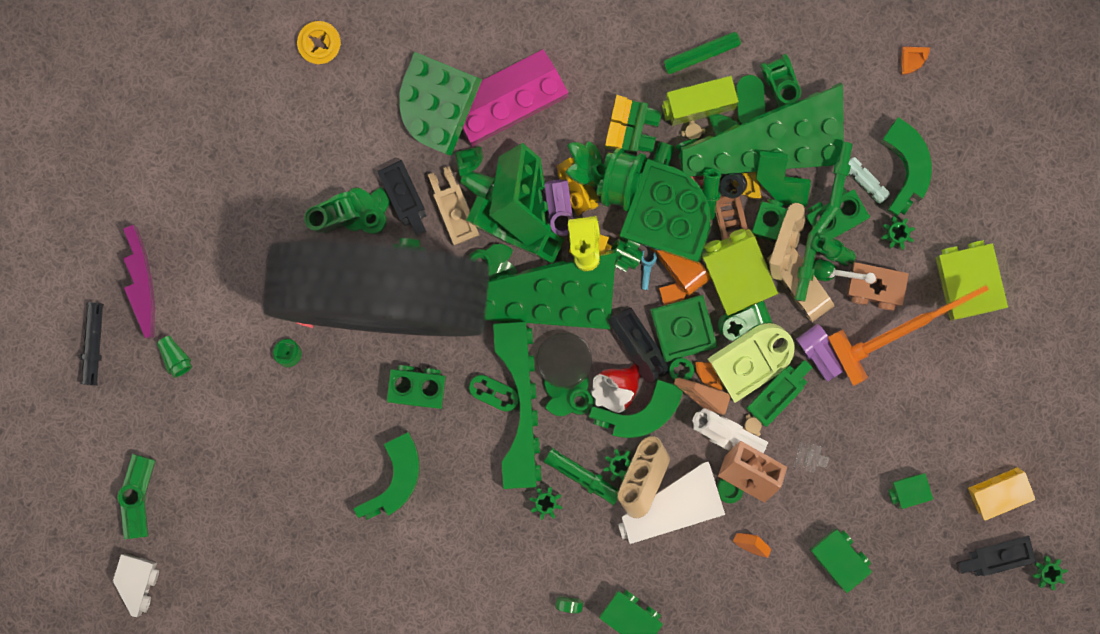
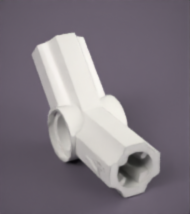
M705 408L700 412H696L692 419L694 430L710 438V442L718 444L728 451L740 441L764 453L767 447V441L745 431L741 425L723 416L720 417Z

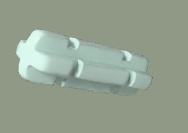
M855 157L851 158L849 161V165H851L850 175L853 174L855 176L854 179L868 193L871 192L873 194L872 197L877 203L885 201L890 195L889 191L884 186L881 187L879 185L880 182L866 168L863 169L861 167L862 164Z

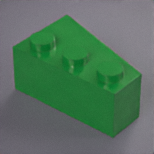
M524 143L517 145L498 158L489 215L528 246L550 234L551 226L545 222L544 212L548 210L547 202L542 200L541 190L545 188L541 158Z

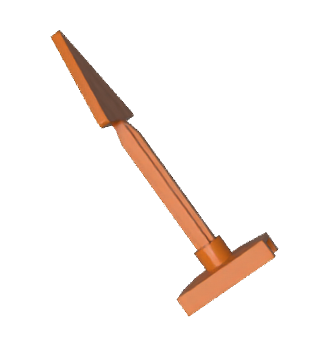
M985 285L935 311L923 313L866 343L860 342L852 346L843 329L828 338L854 386L868 378L860 361L867 358L870 352L928 324L935 317L989 289Z

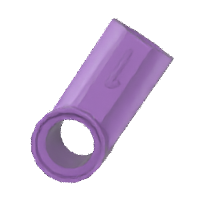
M568 180L545 182L544 189L548 205V223L555 234L559 236L568 235V224L564 228H557L554 225L555 219L561 215L567 216L568 220L574 219Z
M816 324L795 339L798 346L801 345L804 349L805 356L813 361L826 382L845 370L831 346L828 335L819 324Z

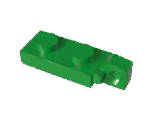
M803 360L795 369L789 365L774 378L746 409L767 427L804 389L807 381L803 377L813 367L806 360Z

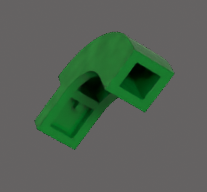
M898 117L880 142L899 156L905 168L903 187L886 211L893 217H897L900 213L906 214L913 203L910 200L911 196L918 201L924 198L932 175L931 156L925 141L911 125Z
M477 196L466 219L467 222L511 246L552 264L554 263L564 238L551 231L550 234L526 246L489 215L491 202Z
M657 380L652 398L641 412L634 415H620L592 406L589 418L594 419V425L609 429L610 424L615 425L612 434L615 437L634 438L644 436L662 427L672 417L679 405L683 391L676 385Z
M410 432L384 444L393 464L394 474L392 482L384 493L353 508L358 518L365 516L367 521L381 514L379 509L381 507H384L387 516L404 506L412 496L419 480L420 457Z

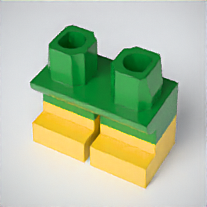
M617 95L605 149L615 150L619 147L623 148L626 153L637 154V151L653 153L656 137L642 134L643 125L658 128L662 113L648 108V103L632 101Z

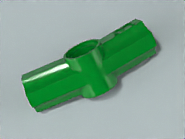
M132 454L123 486L118 493L124 539L149 537L145 501L156 460ZM130 489L136 490L139 496L138 501L133 505L126 499V494Z

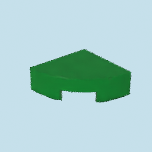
M721 114L709 116L715 135L727 131L732 126L740 125L728 116Z
M482 147L455 152L460 176L471 173L483 161Z

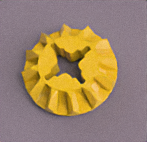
M323 21L311 22L304 26L297 39V47L301 56L307 62L316 65L329 63L338 55L341 46L337 30L331 24ZM325 35L324 43L329 49L319 47L313 53L315 44L309 37L320 39Z

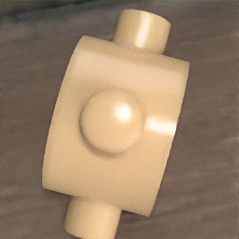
M694 120L689 121L690 125L687 126L685 131H681L682 136H686L689 140L699 139L701 134H705V128L701 129L699 125L695 124Z
M750 414L745 416L746 422L743 429L751 434H755L757 437L760 436L759 431L761 430L762 423L757 418H751Z

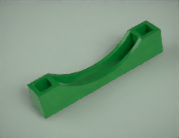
M526 322L493 324L495 352L505 362L513 375L520 400V422L517 434L509 452L502 460L503 489L537 487L536 481H542L541 465H535V454H540L539 437L533 436V427L538 426L537 410H532L531 399H537L536 382L530 383V372H535L534 355H528V344H533L532 328H527Z

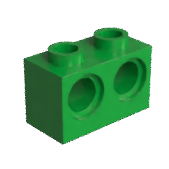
M844 188L840 206L843 202L851 203L854 207V213L851 216H846L839 208L830 222V227L822 233L830 239L838 237L870 218L854 189L847 193ZM819 202L807 209L809 214L805 217L810 230L817 223V217L824 213L829 203L823 205L822 202Z
M398 365L397 370L391 369L387 402L443 409L447 377L442 376L441 370L425 368L424 373L414 372V367ZM402 377L408 378L411 382V388L406 393H400L396 388L397 381ZM427 381H435L438 384V392L434 396H427L423 391L424 384Z

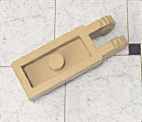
M448 166L443 169L446 180L449 181L451 188L441 191L436 175L430 173L428 177L435 192L433 195L455 246L478 237L479 233L475 225L466 221L470 211L460 186L456 184Z
M796 202L795 204L792 203L788 208L789 210H787L770 260L771 277L773 279L782 280L785 270H790L792 247L797 248L800 232L804 230L806 224L805 208L802 204Z

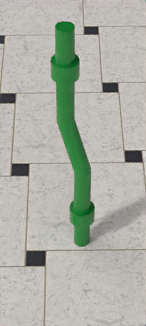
M842 142L838 162L834 165L833 174L835 178L829 205L808 234L802 267L798 268L796 277L799 279L795 300L806 301L809 283L813 281L815 270L812 268L816 254L812 244L816 236L820 238L819 235L824 232L840 208L845 179L849 177L851 169L849 161L852 143Z

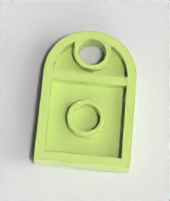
M771 323L762 324L709 357L708 360L727 393L731 396L730 398L736 403L788 367L794 355V342L792 337L781 326ZM784 338V342L779 348H773V343L777 339Z

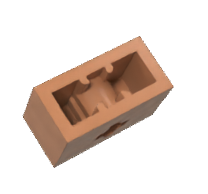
M856 262L852 264L850 272L865 275L867 273H874L876 281H879V286L883 287L882 291L874 294V289L870 288L871 284L865 280L849 278L846 296L852 297V303L867 305L868 301L879 303L878 308L894 311L895 307L903 306L909 273Z
M740 441L724 456L718 477L765 503L782 487L787 467Z

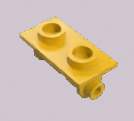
M570 157L557 165L556 168L559 179L568 180L571 207L574 208L578 216L587 210L590 211L599 207L597 203L599 198L593 186H583L567 175L566 170L575 164L574 159Z

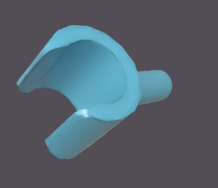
M643 251L640 261L643 266L641 289L648 290L651 267L656 263L657 254L654 252L653 261L646 262L643 258Z

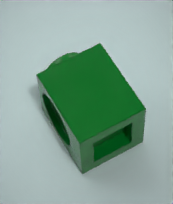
M768 199L767 203L762 201L751 232L756 237L776 243L788 209L783 208V203L776 200ZM765 213H773L777 217V224L775 226L769 227L764 224L763 215Z
M926 473L890 482L892 488L888 489L892 505L897 504L898 509H905L934 500Z

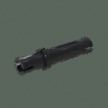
M86 303L83 354H80V360H82L80 385L98 386L99 361H102V355H100L104 307L102 303Z

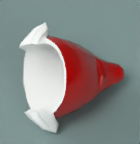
M633 364L628 368L607 369L595 376L591 394L597 407L604 406L616 413L624 411L632 403L638 390L640 380L639 366Z

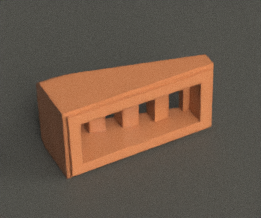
M726 196L720 197L717 201L715 216L720 240L722 241L729 238L732 233H727L726 229L740 226V229L747 230L748 227L740 196L734 199ZM732 204L736 206V209L721 212L720 207ZM738 215L736 220L726 222L723 220V218Z
M681 378L675 379L674 384L703 409L705 408L720 415L726 413L731 397L728 393Z

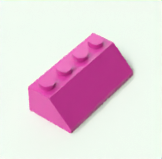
M544 49L482 80L462 128L471 146L568 98V91Z

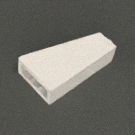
M709 462L700 464L656 493L652 505L645 516L632 518L627 513L621 517L623 523L618 524L622 539L628 538L629 543L632 544L725 515Z

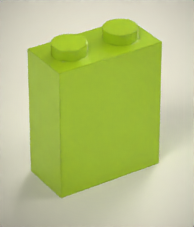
M732 76L667 92L665 101H663L661 106L665 121L670 120L671 125L675 126L692 120L706 118L710 115L735 110L738 98Z
M750 229L736 230L727 239L722 241L714 240L705 245L701 256L727 316L778 294L756 238Z
M984 240L969 243V249L958 251L957 246L941 250L942 255L935 257L946 304L985 285L989 289L949 310L950 321L1008 308L993 243L985 245Z

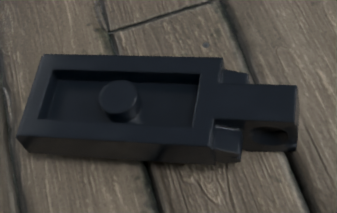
M397 161L378 170L380 179L400 221L403 222L404 226L411 224L417 236L426 233L427 231L421 220L427 216L424 211L425 208L403 161Z
M1026 535L975 549V551L968 552L970 559L956 562L959 573L963 574L974 571L975 577L981 575L988 576L1036 563V558L1030 536Z

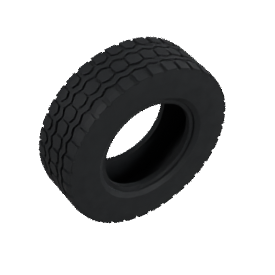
M315 240L274 242L269 245L267 251L262 310L264 315L276 319L340 329L421 336L482 335L485 324L489 268L486 263L475 259L407 247Z

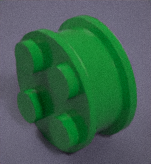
M619 147L613 153L607 154L604 164L606 169L604 180H600L597 188V195L601 196L603 206L609 207L611 204L624 207L625 212L629 211L647 161L645 154L640 153L638 156L626 154L624 149Z

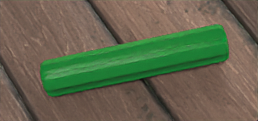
M732 32L664 61L666 72L673 74L741 45L740 37L737 32Z

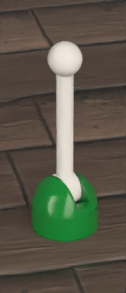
M818 259L813 267L815 270L814 276L818 281H830L835 275L862 279L869 284L876 281L874 273H867L865 275L837 270L835 265L829 260Z

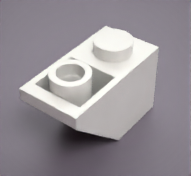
M122 554L113 582L131 616L139 617L142 612L146 613L149 608L151 597L147 596L150 585L155 586L159 570L155 569L156 562L129 554Z

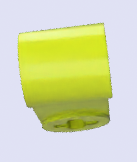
M597 216L569 219L570 249L575 257L576 266L582 271L593 270L600 261V231Z

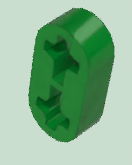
M479 375L470 382L469 389L472 396L488 405L505 412L512 411L518 405L519 399L516 391L494 379ZM486 380V386L494 391L492 395L486 392L478 395L476 394L477 389L474 387V384ZM496 392L502 395L510 392L512 393L511 398L514 400V403L502 407V401L494 396Z

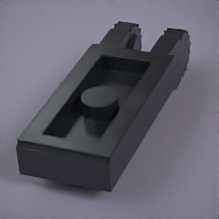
M632 307L625 309L608 320L637 366H639V373L644 377L645 381L653 383L657 381L659 376L667 375L669 369L660 354L661 351Z

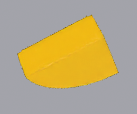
M757 171L743 173L747 180V188L743 196L745 195L747 198H762L759 181L756 179ZM730 179L733 187L737 188L739 183L736 180L732 182V179Z

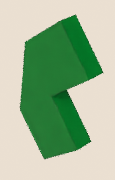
M760 151L756 179L776 201L783 203V205H792V203L795 204L796 202L807 207L811 179L785 177L788 154Z

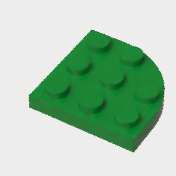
M414 52L400 89L401 117L409 133L420 143L451 156L482 79Z
M647 159L620 237L699 264L711 225L710 208L700 186L689 175L674 167Z

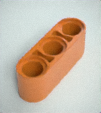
M650 248L653 253L657 254V258L688 296L711 280L709 273L700 261L698 264Z

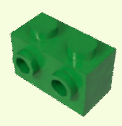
M833 529L813 545L809 551L843 592L848 593L872 573L868 567L872 563L862 551L858 554L850 546L854 542L844 530L839 532L837 529Z
M617 590L599 615V619L620 634H657L663 626V622L659 620L662 615L650 606L646 610L637 604L639 598L628 590H625L624 593Z

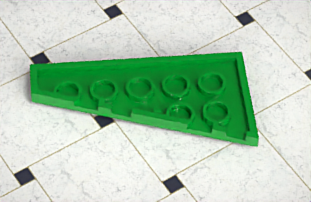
M840 82L825 91L808 95L803 100L776 108L752 118L751 121L744 124L732 126L727 131L715 136L710 135L681 147V171L689 176H703L704 171L711 168L719 170L721 174L757 171L760 151L788 154L786 169L835 165L839 159L842 142H844L843 84Z
M616 249L600 254L598 266L590 271L580 270L576 266L575 260L570 262L562 261L523 270L522 273L501 275L496 279L488 280L486 315L484 319L610 329L608 320L611 318Z

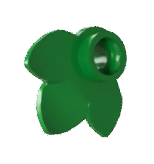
M590 141L585 145L579 142L569 143L567 147L573 156L575 164L566 170L567 175L581 185L598 186L600 180H604L606 173L598 148Z
M361 188L350 189L349 192L353 196L351 201L356 213L360 214L361 218L344 227L350 231L364 230L372 235L383 231L387 223L385 212L389 206L387 193L382 188L376 189L371 195ZM372 216H376V221L373 224H369V219Z
M494 244L486 251L476 250L468 257L475 260L479 258L485 259L489 268V280L496 279L501 275L518 274L516 268L508 261L513 249L507 245Z
M572 364L567 371L566 378L556 376L545 378L546 392L552 398L545 408L551 414L564 417L570 413L583 415L591 410L593 396L587 390L589 380L587 375L578 366ZM575 398H583L584 405L577 406L574 401Z

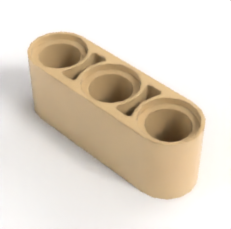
M792 247L791 267L789 271L785 270L781 282L786 288H790L792 291L790 294L795 300L799 281L796 277L798 268L802 267L803 259L795 248ZM772 254L769 255V256L766 258V260H767V262L769 263V265H770V260H771ZM815 276L813 281L809 283L806 301L795 300L801 310L807 312L806 317L811 322H814L834 307L832 300Z
M654 436L643 439L639 444L618 492V500L632 518H641L648 513L670 462L669 454L662 442Z

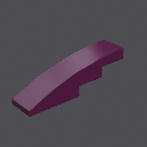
M131 225L123 230L133 254L123 259L134 284L124 289L144 337L152 339L155 336L153 280L147 253L138 227Z

